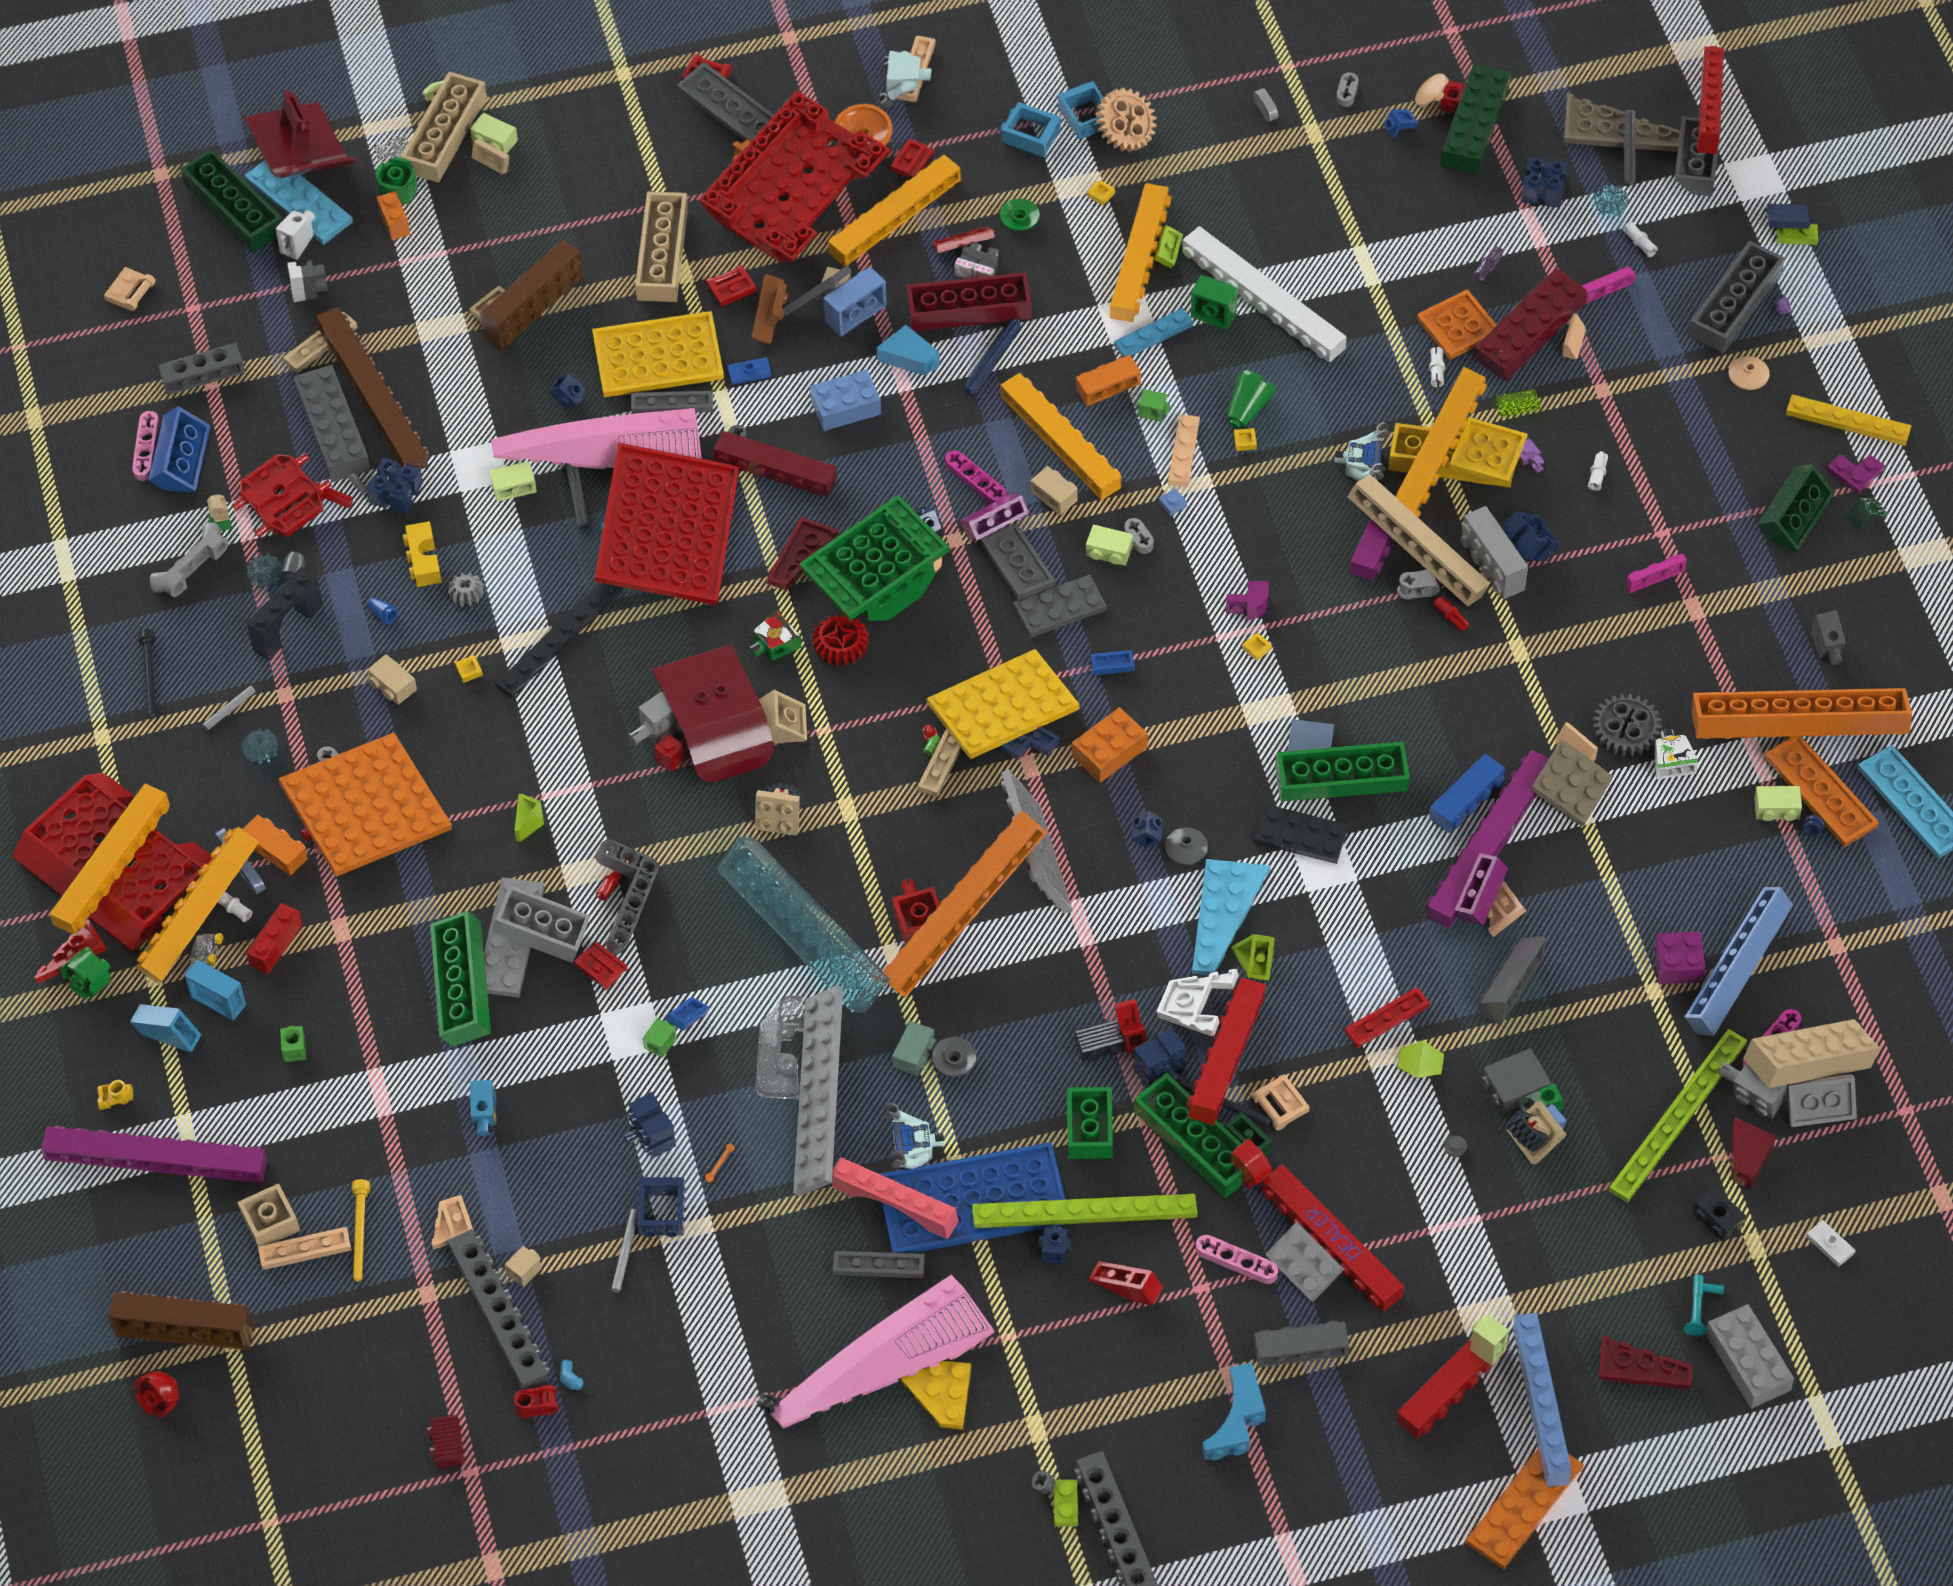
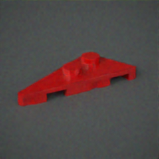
M88 918L85 926L76 935L71 934L67 942L63 943L52 955L53 960L47 966L43 965L38 970V973L34 976L37 984L60 974L61 967L85 947L90 948L94 955L106 951L105 944Z

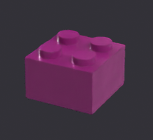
M1701 932L1657 933L1654 947L1659 984L1703 983L1705 963Z

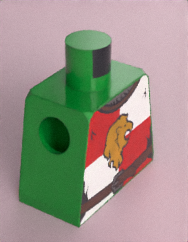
M776 610L754 629L755 643L749 647V651L754 658L764 653L770 660H776L800 649L801 636Z

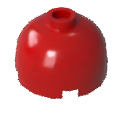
M152 1371L140 1377L134 1383V1389L137 1387L138 1394L135 1395L136 1399L150 1416L153 1415V1412L158 1415L157 1418L159 1419L166 1416L175 1408L179 1400L178 1384L173 1377L166 1373Z

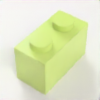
M485 113L470 128L473 142L479 138L506 154L518 141L515 127Z
M529 461L489 471L497 502L537 492Z
M1093 525L1086 543V556L1126 566L1133 547V534Z
M1800 786L1756 787L1754 797L1756 820L1771 821L1774 819H1785L1792 821L1800 818L1802 809Z
M1487 1314L1482 1320L1479 1318L1472 1326L1473 1333L1470 1338V1350L1492 1366L1506 1351L1509 1329Z

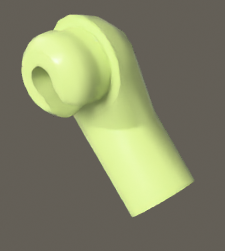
M443 81L430 84L423 91V96H425L427 102L434 99V93L438 92Z

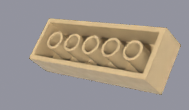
M448 72L401 155V158L411 163L415 169L416 176L440 182L487 98L485 82Z
M647 192L635 284L637 301L677 302L688 214L687 193Z
M1853 1019L1754 1038L1751 1040L1743 1059L1768 1088L1871 1068L1880 1048L1860 1024Z

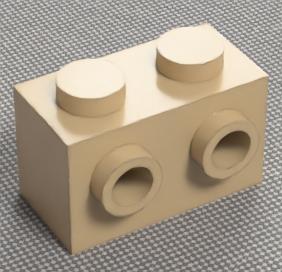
M1049 466L1030 480L1031 493L1059 515L1063 514L1077 502V487L1072 482L1065 480L1058 471L1052 470Z
M387 654L368 669L370 684L375 689L379 688L389 701L393 700L398 705L417 690L415 678Z

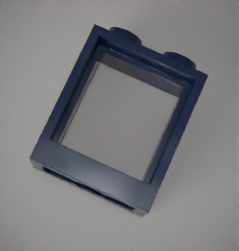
M639 1177L637 1223L639 1236L651 1238L655 1236L677 1237L678 1235H684L686 1189L684 1177ZM645 1196H678L677 1220H645Z

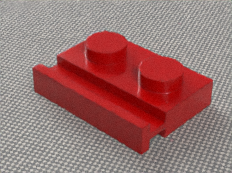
M908 139L892 163L891 171L908 178L909 176L915 177L919 171L924 170L934 155V148H927L925 144Z
M597 941L574 961L578 969L605 990L618 980L624 971L628 970L625 963Z

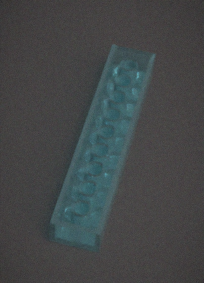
M739 837L716 870L828 988L836 985L843 988L842 1002L851 1012H867L891 979L754 837Z

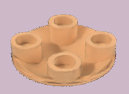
M1436 74L1430 77L1419 88L1415 97L1416 103L1423 108L1432 101L1438 102L1444 96L1442 91L1448 83V78L1444 74Z

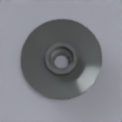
M1193 828L1176 829L1169 834L1165 841L1167 856L1173 862L1180 865L1196 864L1207 854V839L1200 831Z
M960 1037L943 1039L933 1050V1064L944 1075L951 1077L962 1076L968 1073L976 1063L975 1048L969 1041ZM952 1059H957L958 1061H957V1062H952L951 1060H952Z

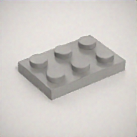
M1853 1074L1787 1084L1789 1125L1791 1127L1857 1119L1855 1077Z
M1297 1222L1265 1254L1312 1302L1344 1270Z

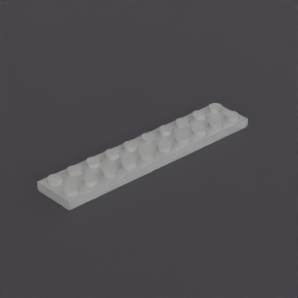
M838 985L805 1000L793 1193L798 1196L832 1183L843 988Z

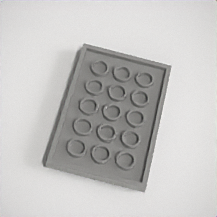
M1010 769L1001 772L1004 780L1001 781V784L1009 796L1007 804L1010 810L1014 812L1012 820L1023 810L1048 832L1025 858L1026 863L1031 868L1028 871L1032 882H1037L1041 891H1045L1047 898L1053 900L1057 909L1060 908L1064 913L1072 912L1073 909L1041 805Z

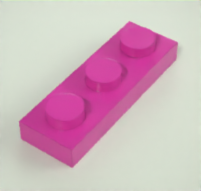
M1682 553L1677 556H1671L1658 564H1651L1643 570L1634 571L1627 577L1626 589L1629 593H1633L1685 572L1687 559Z

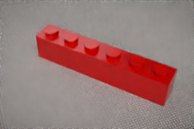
M1508 1338V1341H1507L1506 1351L1500 1356L1499 1359H1502V1358L1507 1354V1352H1508V1350H1509V1348H1508L1509 1338ZM1471 1340L1397 1412L1396 1422L1416 1439L1422 1434L1426 1435L1432 1429L1433 1423L1437 1419L1441 1420L1447 1414L1448 1408L1453 1403L1457 1404L1462 1399L1463 1393L1468 1388L1472 1389L1477 1384L1479 1377L1483 1373L1487 1374L1492 1369L1493 1365L1491 1366L1470 1350Z

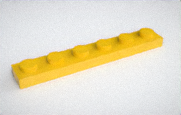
M1796 395L1791 396L1786 412L1788 416L1906 446L1912 426Z

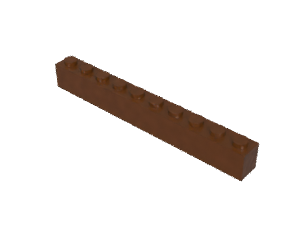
M339 307L317 315L319 331L401 468L405 465L421 470L428 467L430 455L425 446L422 447L420 444L421 440L416 431L413 432L411 429L412 425L407 416L404 417L402 414L403 410L398 401L395 402L393 399L394 395L391 388L386 387L384 384L385 380L382 373L377 372L375 369L376 365L373 358L368 357L367 349L363 342H359L355 328L350 327L346 313L342 314Z

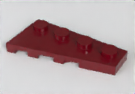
M800 517L766 579L767 584L787 590L803 573L799 563L834 540L839 535V530Z
M1602 1335L1598 1380L1691 1390L1693 1365L1667 1356L1661 1357L1652 1354V1351L1640 1350L1631 1347L1629 1343L1623 1341L1619 1343L1610 1340L1608 1336Z

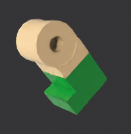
M222 495L209 497L207 500L209 523L218 524L221 531L232 529L225 497Z

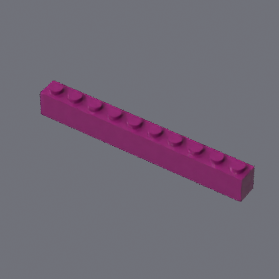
M1533 750L1530 751L1528 756H1523L1519 764L1520 768L1510 776L1509 785L1501 789L1498 796L1499 800L1497 803L1493 802L1488 811L1489 815L1487 818H1482L1478 825L1479 830L1476 834L1473 833L1470 836L1467 848L1460 851L1457 857L1458 862L1456 865L1452 864L1447 872L1448 877L1445 881L1441 880L1436 889V895L1434 897L1431 896L1427 901V918L1450 929L1459 915L1455 908L1479 853L1498 856L1537 797V794L1530 789L1548 761V757Z
M47 1126L41 1147L44 1160L256 1183L263 1182L268 1160L265 1149L257 1146L249 1148L240 1147L236 1144L220 1145L215 1142L201 1143L191 1139L182 1141L174 1140L170 1137L153 1138L149 1135L134 1136L124 1132L115 1134L104 1130L96 1132L88 1131L84 1128L68 1129L63 1126Z

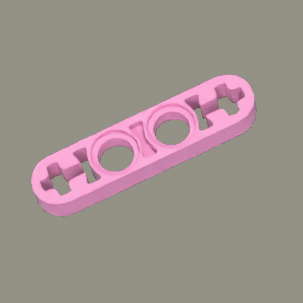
M153 411L142 413L139 419L132 466L134 477L139 481L149 479L156 450L159 419L158 415ZM150 419H152V420L150 421V428H149V427L147 426V422H148ZM152 435L150 440H142L143 436ZM143 451L150 452L147 457L139 456ZM142 464H144V466H145V469L143 470V472H141V470H142Z
M1202 1235L1196 1241V1252L1202 1258L1265 1284L1275 1282L1278 1277V1267L1270 1260L1209 1235ZM1206 1243L1210 1244V1248L1207 1247L1206 1250L1202 1249V1245L1205 1246ZM1223 1251H1230L1233 1256L1226 1260L1220 1254ZM1249 1259L1253 1262V1266L1244 1268L1241 1262ZM1257 1264H1260V1268H1258V1272H1255L1256 1269H1257ZM1268 1269L1272 1270V1272L1269 1273L1268 1276L1264 1275V1271H1267Z

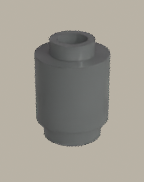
M290 552L285 557L281 577L285 582L300 567L304 568L305 560L302 554Z

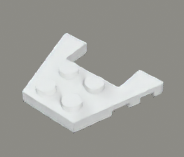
M1231 969L1228 974L1219 975L1218 972L1210 973L1209 977L1200 979L1197 976L1170 980L1157 1009L1158 1017L1209 1036H1214L1219 1025L1218 1016L1201 1015L1212 988H1234L1239 976L1237 969Z

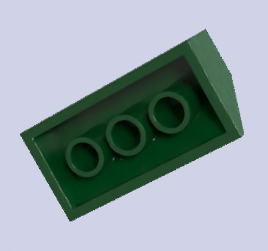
M1813 464L1794 467L1757 525L1769 540L1793 551H1798L1835 492Z

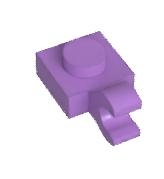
M1530 439L1526 440L1519 461L1523 466L1529 463L1532 469L1538 473L1544 469L1541 466L1544 460L1541 458L1540 450Z

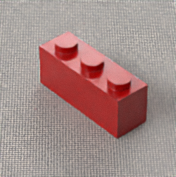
M282 903L278 906L246 952L251 967L266 974L270 973L303 925L299 911Z

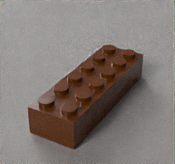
M561 240L481 311L484 338L502 350L506 345L511 344L517 335L524 332L534 320L539 319L541 314L546 309L552 307L555 301L565 295L574 284L579 283L583 277L580 251L566 241Z
M129 1291L114 1292L108 1315L115 1337L249 1351L254 1330L249 1307L242 1303L225 1304L217 1300L206 1302L196 1298H189L187 1300L178 1299L175 1296L158 1297L149 1293L138 1295Z

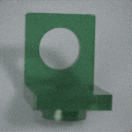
M1860 498L1848 511L1846 517L1856 529H1860L1871 516L1886 517L1888 513L1876 499ZM1858 509L1863 513L1860 521H1856L1854 518V513Z

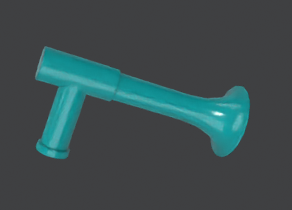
M1700 1274L1694 1275L1692 1319L1690 1323L1684 1326V1331L1687 1334L1701 1336L1707 1333V1327L1701 1322L1703 1292L1723 1295L1724 1285L1704 1283V1276Z

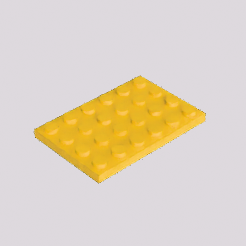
M712 311L592 329L604 397L724 379Z
M1036 649L927 698L929 707L970 759L1079 710L1077 700Z

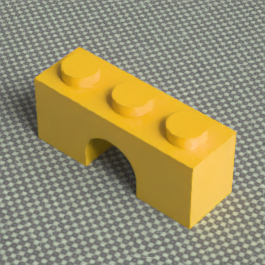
M430 521L405 526L407 534L403 535L405 547L409 546L410 548L409 551H406L408 563H413V567L409 568L411 580L416 579L417 587L442 583L437 555H423L427 551L435 550Z

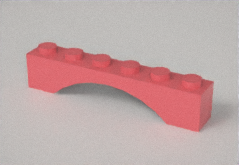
M840 1157L832 1170L833 1189L851 1197H866L888 1204L914 1219L928 1231L945 1239L949 1238L959 1223L956 1208Z

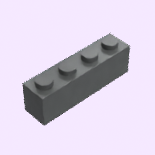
M1330 1321L1321 1325L1307 1324L1304 1327L1297 1328L1288 1326L1274 1331L1265 1329L1254 1333V1347L1258 1368L1349 1355V1341L1345 1321Z

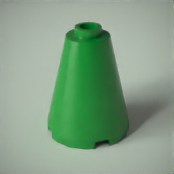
M1245 370L1242 374L1241 372L1239 373L1227 414L1228 424L1235 429L1244 428L1274 396L1276 389L1270 381L1265 383L1261 380L1263 376L1252 371Z

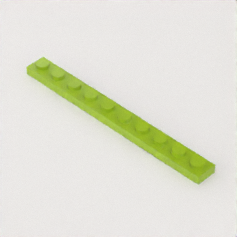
M1730 1029L1726 1031L1609 1187L1610 1193L1627 1203L1630 1201L1722 1078L1721 1075L1717 1074L1720 1067L1723 1068L1722 1064L1726 1062L1731 1066L1746 1046L1747 1040Z
M1195 1194L972 1205L974 1228L1197 1218L1198 1214Z

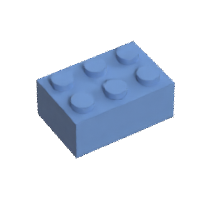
M868 267L864 271H860L851 280L844 282L833 292H829L823 298L825 323L841 337L887 306L885 280L871 267Z
M868 369L810 386L811 402L823 431L881 415V400Z

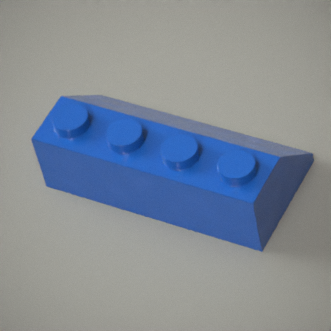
M179 406L163 416L148 481L166 491L195 492L211 425Z

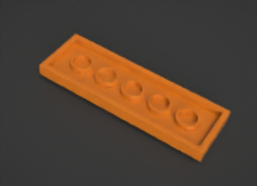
M1802 736L1791 737L1765 753L1764 758L1789 786H1800L1801 800L1815 815L1823 819L1826 828L1843 847L1848 846L1878 827L1879 822Z
M1537 1449L1467 1537L1465 1544L1504 1570L1570 1485L1546 1486L1539 1449ZM1568 1454L1571 1466V1484L1583 1469L1584 1464Z

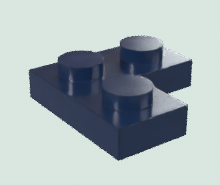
M1040 726L1036 730L1001 745V751L1017 760L1030 747L1048 756L1060 743V737Z

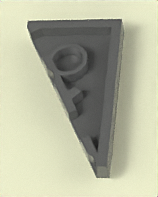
M845 266L836 274L830 276L784 307V315L787 316L813 298L815 301L826 295L824 293L825 290L829 289L831 292L839 287L840 284L838 282L852 272L849 266Z

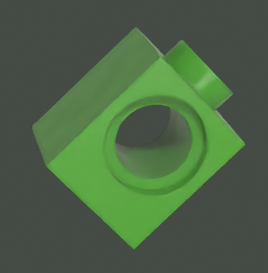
M1144 389L1138 405V417L1162 422L1164 414L1168 415L1170 403L1167 402V394Z
M656 1018L643 1036L644 1049L663 1058L677 1039L674 1025L666 1020L662 1021Z
M289 1026L280 1029L284 1062L306 1060L303 1027Z

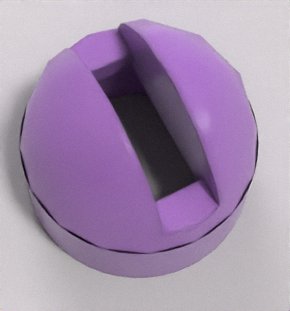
M1787 297L1776 301L1775 310L1777 313L1787 314L1791 312V306Z

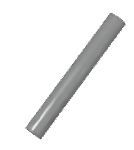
M249 686L202 724L204 729L207 731L253 695L255 693L254 688Z

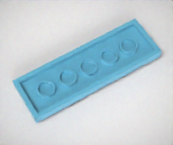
M265 160L244 175L245 181L287 215L292 211H297L301 214L306 210L311 211L315 215V219L311 222L313 236L323 245L353 223V219L348 213L301 175L278 179L270 172Z
M1892 744L1858 764L1857 769L1937 859L1953 851V811Z

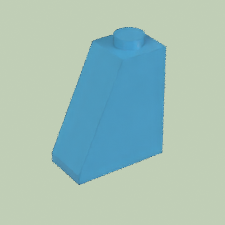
M905 325L877 347V360L881 363L926 376L931 371H935L940 365V352Z
M140 1004L130 1021L141 1035L187 1052H192L201 1036V1033L183 1012L177 1008Z

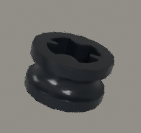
M763 1392L761 1394L762 1399H758L756 1404L766 1413L773 1414L775 1412L774 1407L779 1406L780 1403L773 1395Z

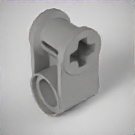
M1427 569L1403 573L1399 579L1400 585L1397 588V594L1403 599L1431 597L1439 592L1436 577Z

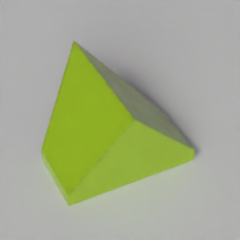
M519 794L515 822L517 842H521L544 825L541 802L524 794Z
M1253 934L1231 947L1248 978L1269 980L1275 937Z
M1423 1040L1400 1048L1397 1069L1404 1070L1416 1078L1441 1075L1444 1054Z

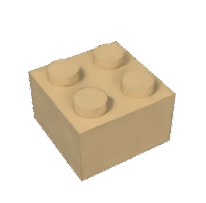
M279 1184L238 1202L241 1215L257 1247L278 1242L300 1231L297 1218Z

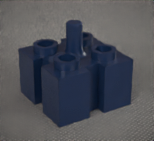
M1528 157L1521 203L1537 205V201L1545 202V206L1560 208L1568 163L1552 160L1550 164L1548 162L1544 163V159Z
M383 458L376 470L378 477L373 476L366 488L368 501L370 504L383 508L388 504L391 506V510L406 515L413 503L412 495L417 496L423 485L421 469L409 465L401 468L398 462Z
M1515 511L1501 527L1511 543L1515 544L1514 547L1523 559L1546 562L1561 545L1555 535L1547 530L1548 526L1540 516L1529 513L1526 515L1524 512Z
M1169 1028L1157 1035L1155 1040L1151 1042L1148 1040L1134 1048V1058L1136 1059L1134 1061V1071L1147 1088L1165 1073L1169 1074L1178 1083L1180 1077L1177 1073H1182L1185 1069L1184 1056L1186 1055V1046L1174 1030Z
M652 1092L629 1103L630 1113L627 1115L631 1122L629 1124L631 1132L623 1136L627 1143L640 1137L642 1139L640 1141L642 1149L645 1153L649 1152L652 1158L676 1147V1140L673 1135L675 1134L674 1126L667 1114L661 1109L660 1103Z

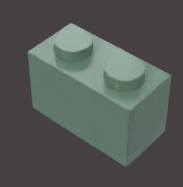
M909 1021L892 1055L893 1067L917 1076L920 1069H924L927 1064L929 1051H933L937 1039L934 1038V1029Z

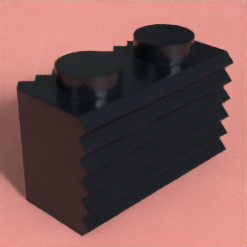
M1117 1019L1075 1030V1042L1083 1062L1086 1060L1096 1061L1106 1055L1114 1056L1125 1050V1040Z

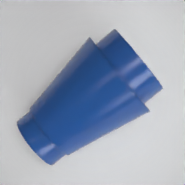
M375 597L368 603V608L371 609L382 623L391 624L396 620L398 611L394 605Z

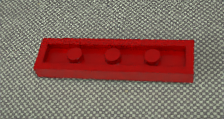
M1416 987L1345 1028L1344 1033L1355 1047L1359 1048L1429 1008L1430 1002L1419 988Z

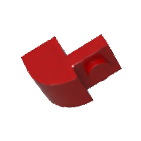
M1135 999L1114 1004L1116 1019L1125 1040L1127 1054L1134 1052V1048L1147 1041L1146 1031L1140 1021L1138 1005Z
M1249 1138L1232 1151L1231 1162L1243 1173L1242 1184L1247 1189L1253 1185H1259L1263 1179L1272 1173L1271 1165L1266 1156Z

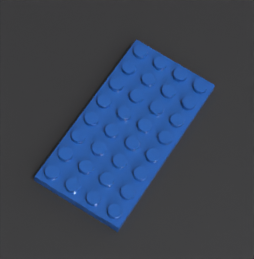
M1052 1142L880 1174L956 1208L959 1221L949 1238L945 1239L928 1231L898 1209L882 1203L892 1253L911 1254L1066 1225L974 1228L973 1204L1065 1200Z

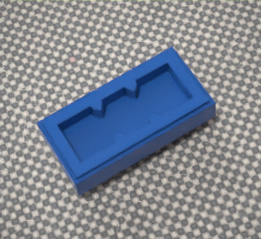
M767 357L727 365L732 385L771 377Z
M1132 650L1090 654L1093 676L1135 671Z
M691 996L667 1015L666 1021L685 1031L708 1013L709 1006Z

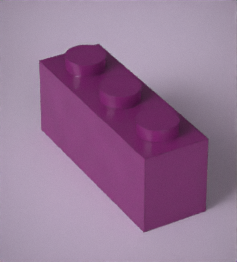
M1012 493L961 519L960 522L967 538L977 541L1029 514L1022 495Z
M1371 518L1352 557L1350 573L1373 581L1376 574L1381 573L1383 568L1382 560L1388 557L1391 548L1389 545L1391 542L1394 543L1395 540Z
M1479 853L1455 908V911L1464 921L1484 925L1508 871V867L1498 857Z

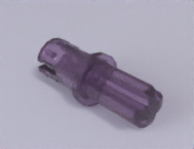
M1494 246L1489 254L1482 258V263L1473 273L1474 277L1479 274L1476 278L1477 280L1484 281L1488 273L1495 269L1497 261L1503 255V249Z

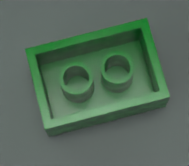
M1112 1087L1067 1088L1068 1159H1113Z

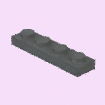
M713 391L631 393L632 414L692 408L695 409V412H713Z
M834 1251L833 1275L924 1278L925 1254Z

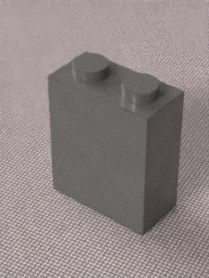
M1531 1048L1484 1067L1481 1077L1483 1087L1490 1091L1495 1107H1499L1502 1113L1519 1107L1518 1102L1520 1099L1551 1084Z

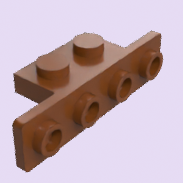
M767 274L764 276L751 336L752 340L770 345L774 327L778 320H782L785 309H782V305H785L788 293H785L787 285L784 284L783 279Z

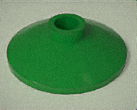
M1023 198L1012 199L1006 202L1000 210L1001 222L1007 228L1015 231H1024L1032 228L1037 224L1040 216L1036 204Z

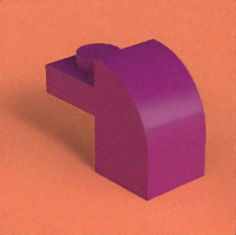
M1248 581L1247 595L1227 594L1226 613H1247V620H1254L1262 616L1268 606L1269 582Z

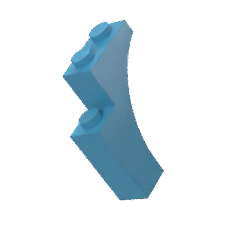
M1252 1363L1230 1367L1229 1379L1233 1391V1405L1223 1426L1212 1437L1203 1442V1456L1205 1460H1218L1226 1455H1242L1246 1451H1250V1438L1246 1425L1256 1426L1265 1421L1266 1411Z

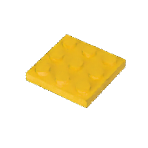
M1468 417L1467 421L1469 422L1461 434L1450 461L1449 469L1508 486L1527 440V434Z

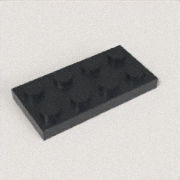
M1266 804L1254 843L1337 864L1349 825Z

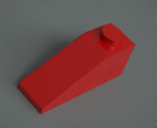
M1102 1261L1097 1263L1088 1278L1090 1282L1127 1299L1148 1305L1155 1303L1163 1289V1286L1152 1271Z

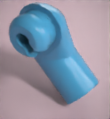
M563 1360L560 1373L561 1383L571 1390H580L583 1386V1380L572 1373L573 1362Z

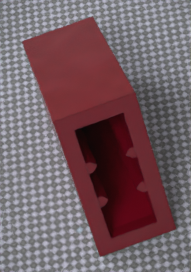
M1735 1118L1731 1131V1179L1736 1184L1752 1188L1774 1148L1776 1136Z

